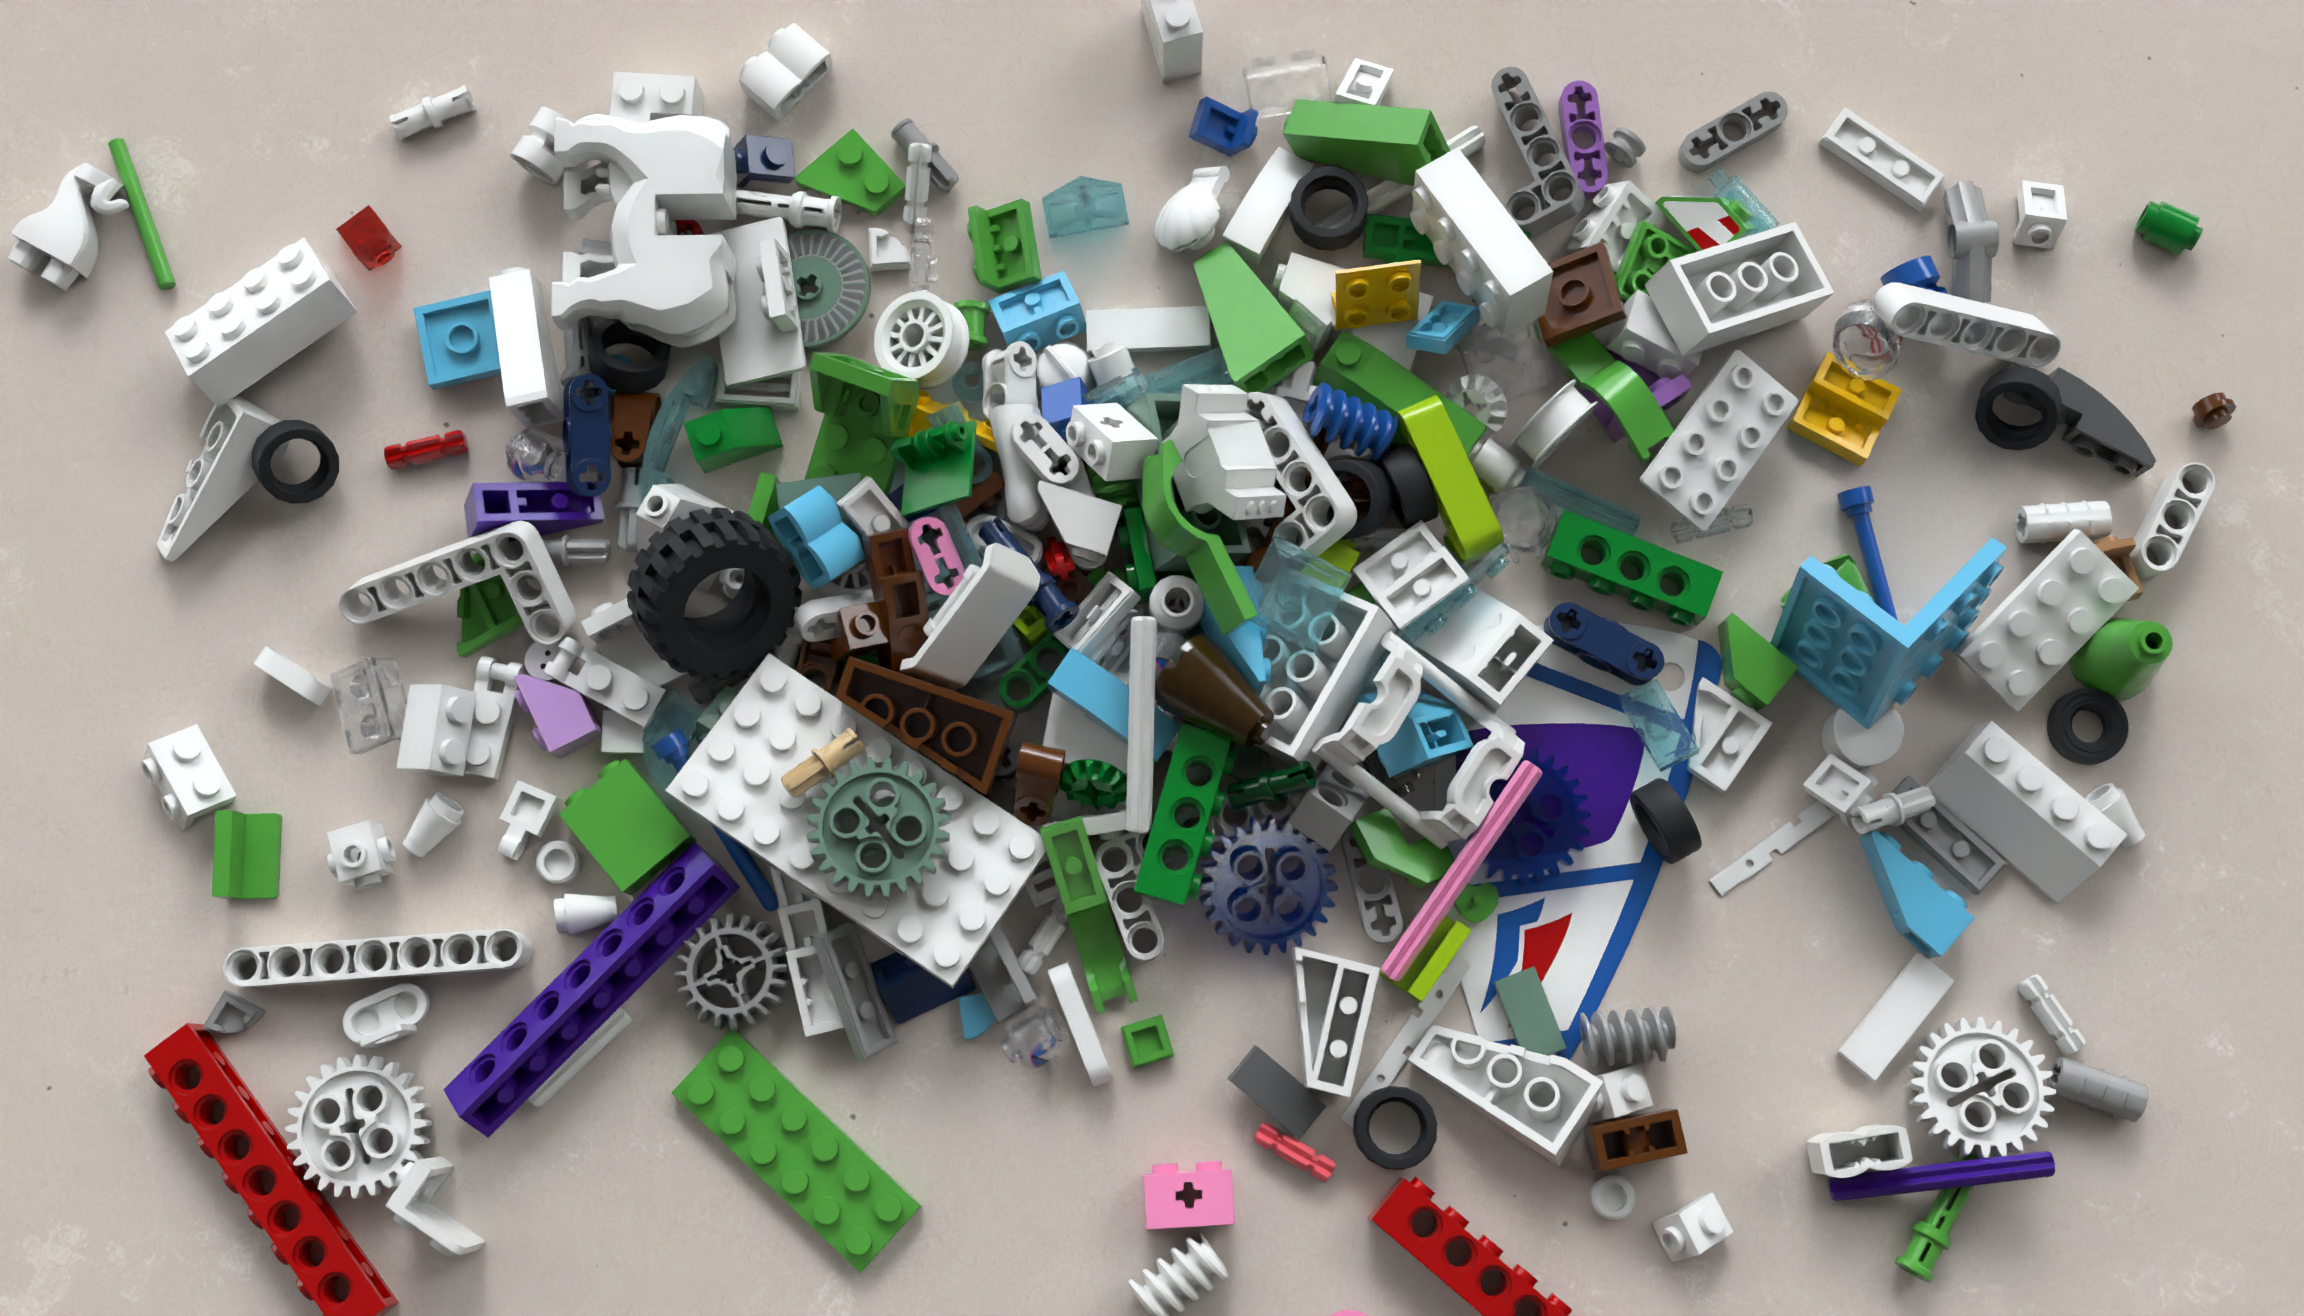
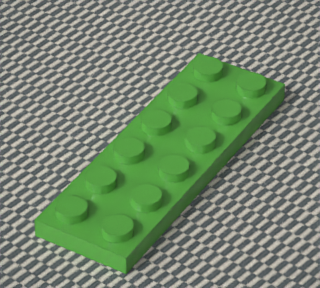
M730 1029L671 1092L860 1273L922 1206L738 1031Z

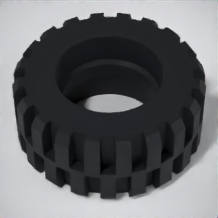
M720 507L712 508L711 514H708L704 509L689 512L690 517L682 520L678 516L668 522L670 527L664 532L660 533L657 530L648 539L651 544L647 550L640 549L634 560L638 568L637 570L632 569L630 571L627 582L631 589L627 594L628 607L633 613L632 619L639 631L661 660L666 661L672 669L680 673L688 672L691 677L702 679L707 678L708 673L714 679L729 677V672L734 670L741 674L750 670V664L759 660L762 663L769 651L775 645L780 647L788 637L785 631L788 627L793 628L795 624L794 614L796 612L794 607H800L802 591L798 587L801 582L800 574L793 564L794 560L786 549L760 521H754L749 514L741 511H734L732 514L728 508ZM725 569H744L742 586L735 598L726 607L705 617L690 618L684 616L688 598L697 585L705 578Z

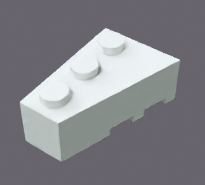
M1294 947L1293 961L1304 1086L1343 1097H1350L1380 968Z

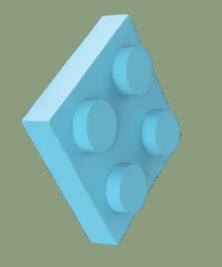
M491 290L413 308L428 385L433 390L501 374Z

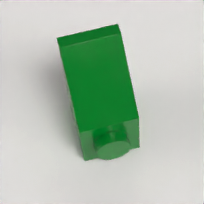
M770 407L722 409L683 423L695 460L704 473L784 447Z

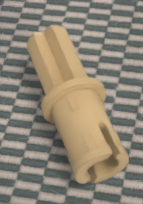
M848 728L843 734L820 750L817 748L812 749L810 757L781 777L785 790L793 798H796L827 776L832 779L835 777L834 771L857 755L865 752L861 740L848 749H843L845 745L857 737L854 731Z

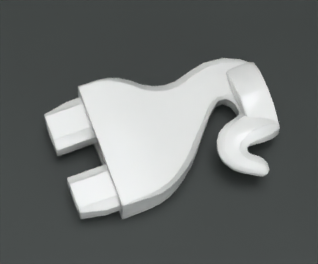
M85 162L69 171L61 181L53 202L47 208L22 219L11 231V234L18 240L14 244L8 259L30 273H34L43 257L47 256L51 260L41 274V277L64 291L70 287L79 274L88 278L98 257L99 243L95 223L87 203V196L93 192L90 204L96 212L102 215H114L129 208L128 202L123 199L110 201L123 185L108 174Z

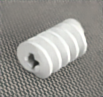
M1200 1230L1202 1243L1199 1244L1190 1237L1185 1239L1188 1250L1187 1254L1182 1253L1175 1247L1170 1250L1174 1262L1172 1265L1161 1258L1156 1260L1160 1274L1156 1276L1146 1268L1142 1270L1145 1285L1141 1286L1132 1279L1127 1281L1150 1316H1170L1169 1305L1179 1312L1184 1311L1185 1305L1182 1295H1186L1195 1302L1199 1300L1197 1284L1211 1291L1214 1288L1211 1278L1212 1273L1222 1280L1228 1278L1225 1265Z

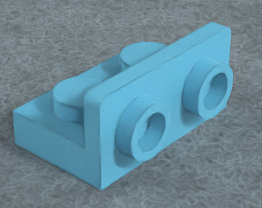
M1064 270L988 300L1007 347L1014 342L1023 341L1029 344L1035 352L1048 345L1086 331V321L1081 304Z

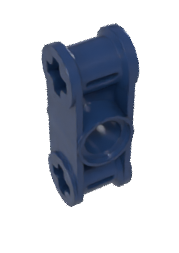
M587 373L572 377L564 386L562 439L565 452L567 486L577 495L593 497L604 493L610 485L612 435L607 385L599 376ZM585 383L587 389L594 390V398L587 399L586 404L585 399L577 397L576 393L577 389L583 388ZM587 466L590 473H596L597 481L591 482L589 489L587 483L580 482L579 479L581 473L587 472Z
M1572 602L1561 603L1554 608L1545 620L1543 626L1544 633L1554 640L1552 642L1553 645L1579 657L1586 664L1608 672L1628 684L1643 686L1649 683L1663 669L1664 655L1658 646L1629 632L1620 624L1600 617L1578 604ZM1564 617L1571 620L1570 629L1567 633L1560 630L1562 624L1560 621ZM1639 656L1646 659L1644 665L1646 669L1643 672L1636 669L1638 666L1636 659Z

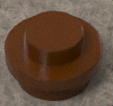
M2222 392L2208 395L2193 405L2192 411L2194 416L2192 420L2196 427H2207L2209 430L2219 428L2231 420V414L2235 411L2236 405L2232 399H2227Z

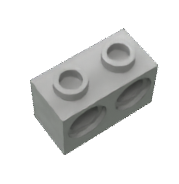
M1328 764L1325 769L1318 765L1315 770L1316 775L1307 778L1308 780L1316 779V786L1314 788L1298 791L1290 804L1296 807V810L1287 822L1331 852L1369 795Z

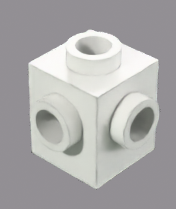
M367 820L327 832L332 852L327 857L328 865L332 875L338 878L339 882L355 885L357 890L381 884V877L394 873L392 861L396 860V852L390 837L385 836L382 824Z

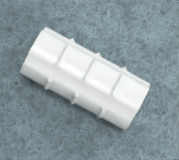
M2083 500L2076 503H2065L2063 501L2060 504L2041 503L2040 505L2020 506L2015 515V529L2017 538L2022 544L2062 542L2074 529L2082 531L2089 539H2102L2111 533L2112 516L2110 506L2106 501L2086 502Z

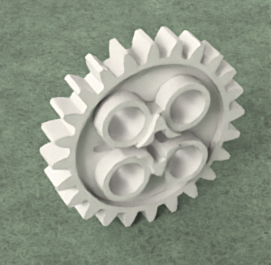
M1978 1017L1974 1020L1972 1028H1970L1965 1018H1960L1955 1023V1030L1946 1023L1939 1028L1940 1036L1933 1032L1927 1036L1925 1041L1930 1048L1920 1046L1915 1050L1914 1053L1923 1062H1913L1908 1067V1070L1919 1076V1078L1912 1079L1906 1083L1907 1088L1919 1091V1095L1909 1101V1104L1911 1106L1923 1107L1925 1112L1919 1115L1916 1120L1918 1123L1931 1121L1933 1126L1928 1133L1930 1138L1939 1133L1945 1136L1943 1149L1946 1150L1953 1144L1958 1143L1960 1144L1959 1154L1962 1158L1969 1155L1973 1148L1978 1159L1988 1158L1990 1149L1995 1157L2007 1156V1148L2016 1155L2024 1150L2022 1141L2031 1145L2038 1140L2033 1130L2041 1132L2048 1127L2047 1122L2039 1115H2049L2054 1112L2055 1108L2043 1101L2056 1094L2055 1089L2043 1086V1081L2051 1077L2053 1073L2051 1071H2039L2037 1065L2045 1059V1056L2041 1054L2031 1057L2028 1051L2033 1045L2032 1040L2025 1041L2021 1045L2016 1042L2019 1029L2014 1028L2005 1035L2002 1033V1023L2000 1020H1997L1989 1029H1986L1983 1017ZM1980 1050L1992 1054L1996 1061L1995 1069H1990L1983 1065L1979 1058ZM1942 1069H1948L1956 1074L1959 1080L1958 1088L1946 1085L1941 1076ZM2007 1070L2013 1071L2014 1077L1996 1084L1988 1091L1981 1092L1955 1107L1948 1106L1947 1101L1965 1093L1973 1086L1981 1085ZM2004 1089L2015 1092L2020 1101L2019 1108H2013L2005 1102L2003 1098ZM1966 1108H1972L1980 1114L1982 1118L1981 1128L1974 1127L1967 1121L1965 1117Z
M355 1055L353 1064H351L347 1057H339L336 1063L337 1071L331 1065L323 1064L320 1066L323 1079L316 1076H308L306 1081L311 1088L310 1092H295V1096L303 1104L301 1107L288 1108L287 1112L298 1117L296 1124L285 1127V1131L297 1133V1139L289 1143L287 1149H300L302 1153L293 1162L294 1166L306 1164L310 1166L304 1175L305 1180H313L321 1176L318 1190H328L335 1183V1197L345 1196L349 1188L352 1198H362L366 1188L371 1196L379 1195L382 1190L381 1181L388 1188L397 1187L394 1185L395 1173L399 1174L408 1160L416 1161L423 1159V1156L415 1148L417 1145L430 1143V1139L421 1135L420 1130L421 1128L433 1125V1121L421 1119L420 1113L427 1110L431 1105L430 1103H417L416 1098L424 1091L423 1086L408 1087L414 1076L412 1072H405L397 1077L400 1066L398 1062H390L383 1069L384 1059L382 1056H373L369 1064L366 1055ZM374 1087L380 1089L383 1099L381 1105L376 1110L369 1106L367 1099L370 1090ZM350 1088L354 1091L352 1099L348 1097V1090ZM332 1100H335L340 1107L339 1117L334 1123H331L326 1117V1107ZM359 1119H364L365 1127L355 1133L353 1125L357 1124ZM384 1129L390 1131L393 1136V1144L388 1152L382 1151L378 1145L379 1134ZM342 1142L349 1146L351 1153L350 1159L345 1165L340 1164L336 1158L337 1147ZM366 1153L370 1155L371 1161L369 1164H366L364 1161Z

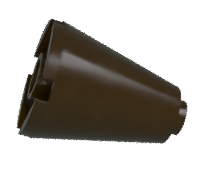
M1200 634L1187 641L1180 648L1186 654L1177 664L1170 659L1158 676L1155 683V700L1158 701L1156 704L1164 711L1247 748L1255 744L1259 746L1264 744L1275 729V725L1272 723L1274 719L1272 710L1213 639L1206 634Z

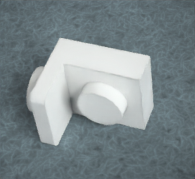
M2022 180L2017 191L2020 221L2013 234V243L2015 245L2052 249L2055 247L2067 221L2064 188L2062 185Z
M1831 753L1803 784L1808 794L1838 813L1842 824L1848 828L1852 826L1851 818L1860 816V814L1851 815L1852 808L1876 802L1872 781Z

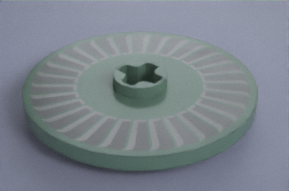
M824 230L799 231L788 235L787 238L804 349H812L830 345L845 337L855 328L862 319L869 304L871 278L868 266L860 252L842 236ZM815 283L818 291L815 294L811 292L805 294L802 290L805 284L812 286Z

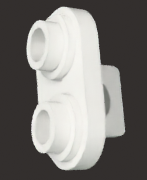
M413 983L397 984L350 1005L343 1016L344 1032L352 1041L360 1043L361 1047L378 1048L417 1031L416 1024L420 1023L429 1011V997L426 991L419 985Z

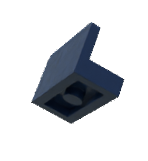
M898 952L870 964L879 992L897 1024L904 1023L975 989L967 969L956 985L951 988Z

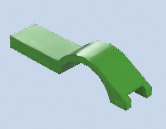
M1538 320L1532 323V333L1572 380H1576L1575 384L1580 390L1587 389L1592 391L1612 411L1627 438L1629 448L1643 465L1650 461L1651 455L1648 449L1663 439L1667 441L1674 432V429L1644 381L1628 365L1615 360L1592 332L1548 348L1543 341Z
M1169 440L1159 446V453L1157 455L1148 456L1143 460V512L1147 525L1157 540L1174 554L1185 557L1222 634L1226 635L1238 630L1255 618L1258 613L1220 536L1207 534L1193 527L1180 514L1172 498L1171 479L1174 469L1182 459L1173 441Z
M1082 816L1040 828L1097 1014L1105 1012L1103 1001L1126 994L1130 1003L1138 1001Z

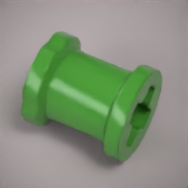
M960 300L955 302L954 307L963 314L969 328L968 350L986 349L988 347V339L984 337L986 316L990 314V305L977 300Z

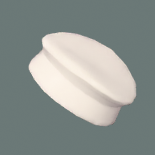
M1893 706L1869 730L1845 711L1838 708L1826 719L1821 733L1822 746L1827 755L1831 753L1853 769L1878 765L1890 759L1899 750L1904 738V724L1900 714Z

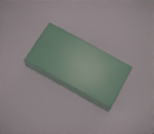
M1535 966L1493 982L1517 1046L1524 1047L1527 1051L1547 1056L1567 1048Z

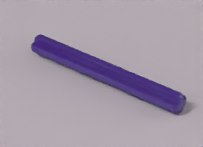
M2043 1151L1887 1171L1865 1172L1848 1178L1830 1177L1828 1185L1832 1200L1844 1201L2051 1177L2055 1174V1163L2051 1152Z

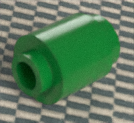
M2149 201L2140 215L2134 231L2142 234L2141 239L2180 255L2184 248L2190 251L2194 248L2203 228L2197 226L2200 217L2163 201L2160 204Z

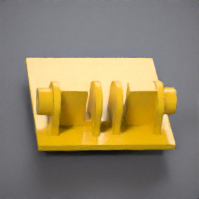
M1413 260L1335 271V292H1331L1332 307L1335 309V329L1361 328L1363 326L1392 322L1400 323L1418 319L1421 261Z

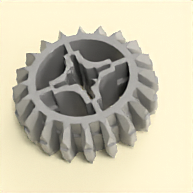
M726 914L725 927H722L717 917H712L709 919L712 932L708 933L701 926L700 928H695V934L700 939L698 943L690 939L683 941V945L692 950L689 957L682 954L676 956L675 960L679 963L687 964L686 971L674 972V979L687 980L688 985L677 990V995L685 997L692 994L693 998L687 1002L685 1009L692 1012L702 1006L697 1020L701 1023H706L714 1014L713 1028L721 1030L726 1023L727 1017L729 1018V1026L732 1031L740 1030L741 1017H744L749 1027L757 1026V1018L754 1012L758 1011L761 1016L768 1019L772 1016V1012L766 1003L770 1001L781 1006L784 1002L780 996L774 994L776 987L781 989L790 988L791 984L789 982L779 980V973L790 972L788 964H778V959L786 957L785 952H787V948L780 947L773 950L772 947L779 942L781 936L774 932L764 938L768 929V924L764 921H760L751 930L753 917L750 915L743 916L739 927H737L735 914ZM746 937L753 941L762 953L756 956L750 955L740 958L735 948L731 947L728 938ZM716 944V965L713 970L703 974L704 977H701L700 972L703 959L707 952ZM729 959L733 960L735 965L746 966L736 974L738 980L736 984H733L734 980L720 978L730 970ZM766 966L764 984L760 992L751 1000L749 996L751 994L749 987L750 978L753 974L762 970V967ZM725 986L730 991L731 996L736 998L739 1007H721L707 996L705 990Z

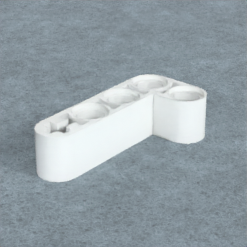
M1250 392L1248 393L1246 413L1259 420L1277 468L1275 477L1296 508L1292 514L1275 528L1272 536L1274 549L1284 558L1314 559L1353 528L1357 520V509L1290 404L1278 395ZM1288 437L1289 449L1288 452L1284 454L1283 444L1286 438ZM1310 471L1312 481L1309 488L1307 489L1305 486V477L1306 474ZM1332 505L1334 509V517L1331 523H1329L1327 520V511L1328 508ZM1300 531L1302 534L1303 541L1301 547L1298 549L1296 545V537Z

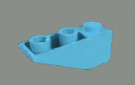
M1235 566L1258 613V608H1261L1262 586L1260 582H1255L1253 566ZM1204 598V611L1199 622L1206 635L1220 646L1260 696L1264 685L1270 684L1271 680L1269 658H1263L1262 646H1265L1267 639L1265 620H1259L1257 615L1238 630L1223 635Z
M1876 830L1863 834L1859 840L1895 929L1928 959L1941 957L1975 919L1965 910L1968 907L1967 903L1951 890L1944 891L1933 881L1934 874L1925 865L1916 860L1911 862L1900 852L1902 847L1899 842L1888 833L1883 831L1878 833Z

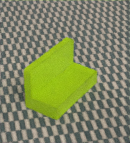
M1445 916L1400 981L1397 982L1387 977L1381 971V968L1379 974L1421 1003L1472 930L1458 920L1454 922Z

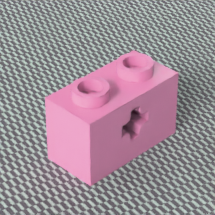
M1222 1161L1195 1162L1196 1171L1178 1172V1164L1152 1165V1173L1143 1175L1146 1229L1235 1224L1231 1169H1222ZM1185 1182H1192L1195 1190H1201L1202 1197L1194 1198L1193 1206L1190 1207L1185 1206L1183 1199H1176L1175 1195L1176 1191L1183 1190Z

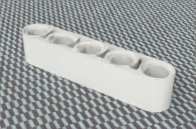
M1893 282L1880 288L1872 301L1875 313L1895 334L1902 337L2032 367H2042L2049 364L2056 358L2061 349L2059 338L2037 317L2031 314Z

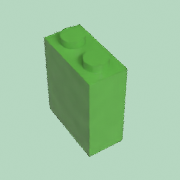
M625 758L621 762L615 760L605 766L598 774L600 780L588 790L581 788L570 795L564 802L566 808L559 813V816L623 893L633 895L681 855L697 839L637 766Z

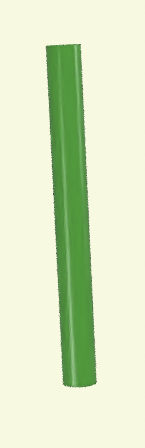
M121 138L109 141L108 146L158 287L161 290L171 289L176 283L125 140Z

